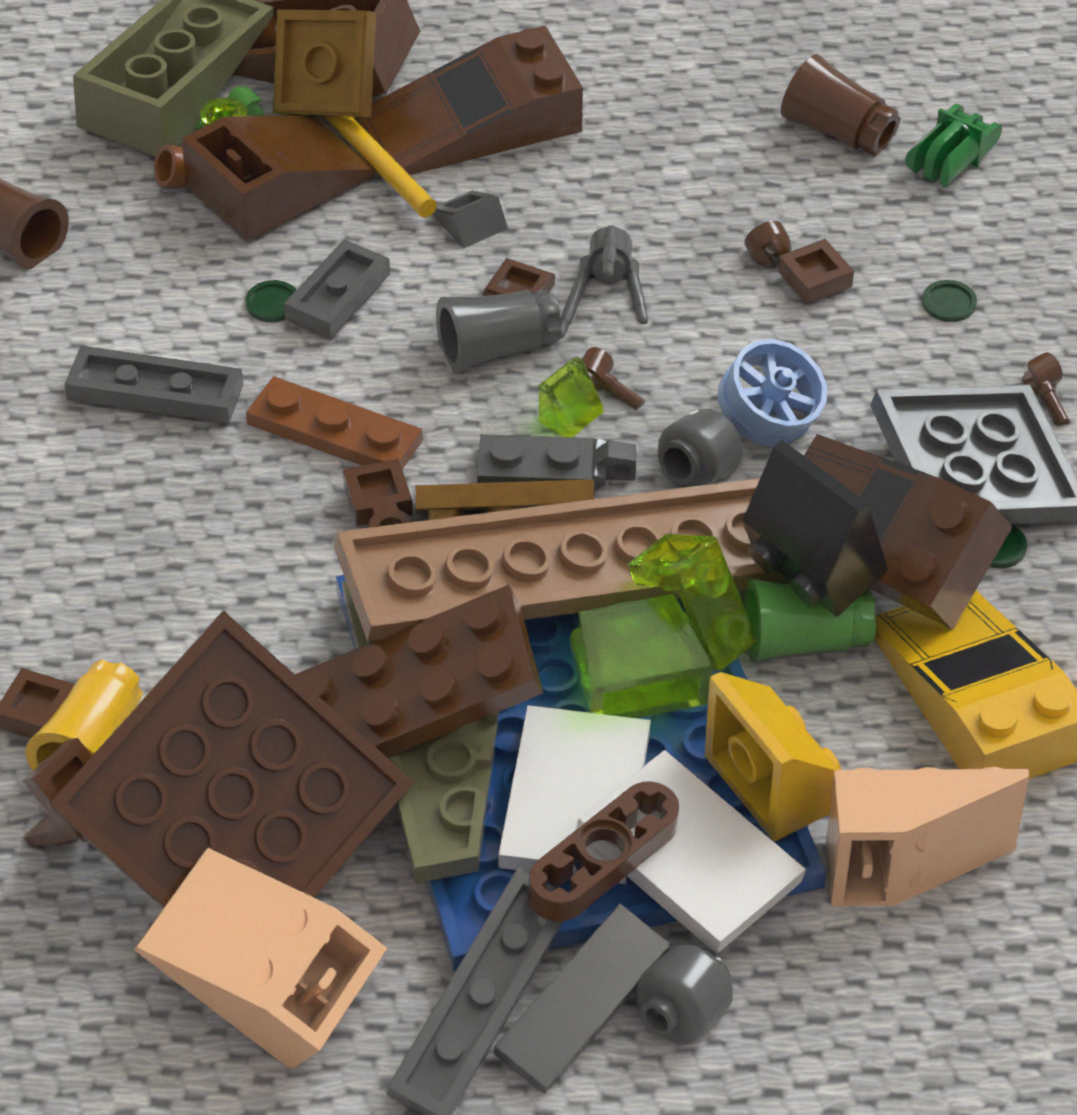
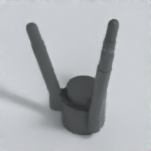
M610 225L600 228L591 236L589 255L583 256L580 259L579 273L560 317L562 328L560 339L565 337L588 280L592 275L605 283H614L623 277L627 278L637 320L640 324L648 322L645 299L639 278V261L631 257L632 240L626 231Z

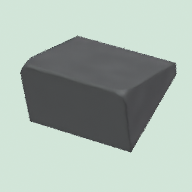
M474 190L438 205L432 214L463 248L508 229L499 197Z

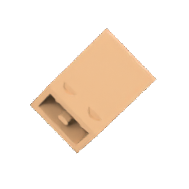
M925 767L917 770H875L872 768L834 770L826 836L831 906H895L1015 851L1029 780L1028 769H1003L999 767L937 769Z
M207 848L134 951L282 1064L294 1069L321 1050L387 950V947L335 907Z

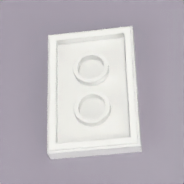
M528 705L499 850V868L516 870L520 867L530 872L533 865L541 857L576 830L579 817L644 767L650 737L651 720ZM592 845L586 848L593 858L609 861ZM575 866L573 867V874L577 872ZM627 876L618 883L626 884Z
M664 750L579 817L576 830L634 784L650 781L670 788L679 801L676 832L669 842L629 873L627 877L713 952L718 954L798 886L803 880L806 869ZM638 810L636 824L647 816L640 810ZM656 810L653 813H651V815H654L658 819H660L661 813L657 812ZM635 827L631 829L633 835L635 834ZM600 840L590 844L609 861L618 858L622 854L621 849L609 841Z

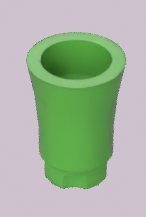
M749 579L744 595L743 624L750 661L754 663L788 655L848 651L851 646H869L870 643H874L876 634L873 593L870 589H867L844 612L836 617L819 603L815 607L807 605L796 595L790 584Z

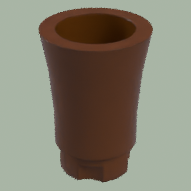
M819 54L810 56L799 67L785 91L781 104V116L784 119L818 130L836 138L855 150L860 147L875 157L895 136L901 117L898 116L899 111L886 105L883 98L864 89L839 72Z
M0 178V248L20 266L32 269L62 247L69 227L67 210L58 200L31 193Z

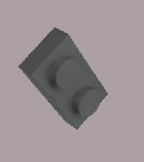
M344 239L284 303L285 319L331 339L390 275L389 258Z

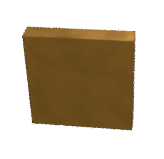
M278 10L273 114L371 117L376 12Z

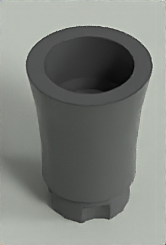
M529 290L478 297H440L437 302L436 326L439 344L453 373H458L481 363L508 355L537 350L541 345L556 343L561 338L560 309L554 294L549 293L547 290L532 293Z

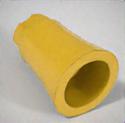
M104 659L94 662L87 673L77 680L67 698L50 720L28 741L25 755L32 770L36 769L65 741L77 737L90 754L93 755L142 698L143 692L139 686L140 677L121 662L111 663Z

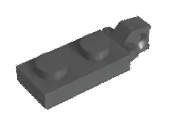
M480 434L477 483L594 479L595 488L605 486L606 480L635 481L636 444L606 441L598 438L594 440V438Z

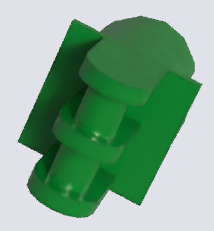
M954 104L947 111L940 108L938 110L937 125L908 151L905 157L906 166L914 173H918L924 168L923 176L926 179L936 182L940 178V184L945 188L970 164L975 167L980 165V159L999 140L1002 133V125L997 122H993L990 125L984 123L982 115L974 113L970 116L964 113V107L959 104Z

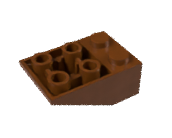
M225 116L181 138L186 186L246 242L375 176V169L314 116Z

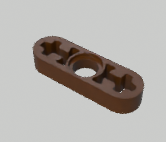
M648 781L634 784L541 857L533 865L529 877L528 901L533 911L540 917L550 921L560 922L573 919L672 839L677 828L679 801L675 793L667 786L657 782ZM638 810H640L647 816L636 824ZM655 810L661 813L660 819H658L654 815H651V813H653ZM635 827V834L633 835L631 829ZM604 840L616 844L621 849L622 854L614 860L601 861L593 858L586 848L595 841ZM574 866H575L576 869H577V872H576L575 874H573V867H574ZM571 879L569 893L562 888H557L552 892L546 890L548 882L555 887H560Z

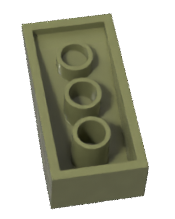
M160 0L73 75L76 127L153 156L157 155L158 150L163 145L178 146L182 142L181 138L193 132L273 17V7L254 0Z

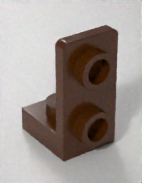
M78 737L65 741L22 780L48 813L23 836L33 847L51 843L59 847L74 839H80L82 842L87 841L47 806L92 756Z

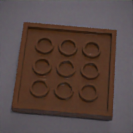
M222 611L47 806L164 908L207 848L314 898L414 782L225 611Z

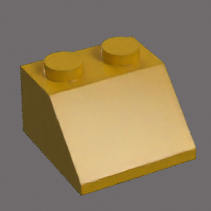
M723 672L710 677L705 757L769 837L775 842L829 815L834 770L842 769L833 752L826 747L821 748L809 734L800 713L793 706H786L769 686Z

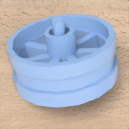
M776 339L756 340L739 352L734 362L725 372L719 382L718 402L723 415L733 423L740 435L753 443L774 447L781 440L791 444L807 432L827 402V385L821 369L801 349L791 343ZM752 366L763 367V375ZM739 377L753 388H742ZM794 387H796L800 394L792 392ZM790 407L804 411L805 418L797 420ZM776 413L779 419L773 418L772 416Z

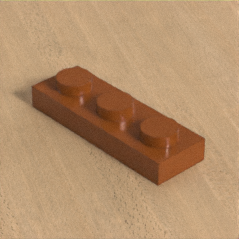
M275 376L271 378L246 411L247 424L362 466L399 459L403 470L423 441L422 428Z

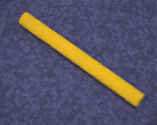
M323 116L420 217L427 218L435 212L437 208L436 201L353 117Z

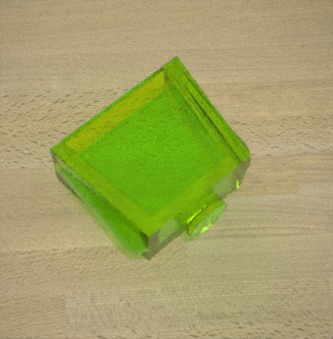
M674 594L632 602L624 601L611 606L579 611V625L571 633L569 642L585 692L588 713L639 718L708 704L712 664L693 631L688 616L681 609Z

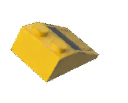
M977 590L974 592L953 630L905 606L875 615L876 643L959 769H983L987 767L1028 769L1029 779L1077 762V689L1056 663Z

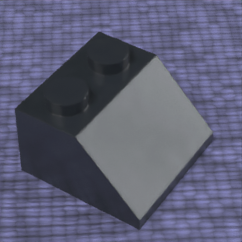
M784 440L779 441L771 451L742 520L751 544L747 548L748 553L754 562L766 573L773 574L777 570L786 577L793 591L807 605L815 607L819 603L834 616L838 617L888 570L869 505Z

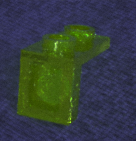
M666 533L627 564L635 585L663 587L666 591L678 590L705 660L711 670H723L755 643L756 636L717 537Z

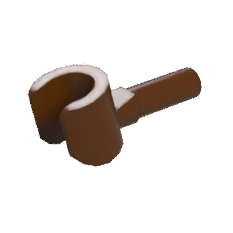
M590 347L580 361L581 369L577 374L578 383L596 391L603 388L635 410H638L645 403V399L619 382L616 377L609 374L614 367V361L610 354L598 347Z
M1048 352L1029 360L1027 364L1028 371L1024 373L1022 378L1023 384L1030 385L1034 394L1038 393L1040 398L1044 400L1056 426L1067 424L1070 420L1053 387L1054 384L1062 379V368L1054 355Z

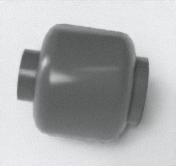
M709 408L698 409L663 430L658 440L657 454L661 470L665 476L678 487L686 488L715 484L734 472L742 459V443L739 432L733 423L721 412Z
M679 944L667 950L641 974L635 986V1000L643 1023L652 1033L672 1042L690 1043L701 1038L726 1014L733 1001V987L730 981L729 970L718 955L706 948Z

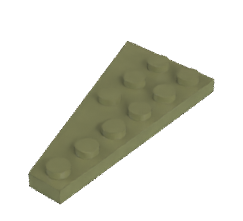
M342 581L343 598L356 648H359L370 642H367L347 583ZM500 711L388 757L393 764L414 782L396 803V808L415 883L479 871Z

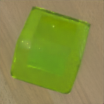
M577 356L539 384V422L561 437H574L604 412L602 402L583 360Z

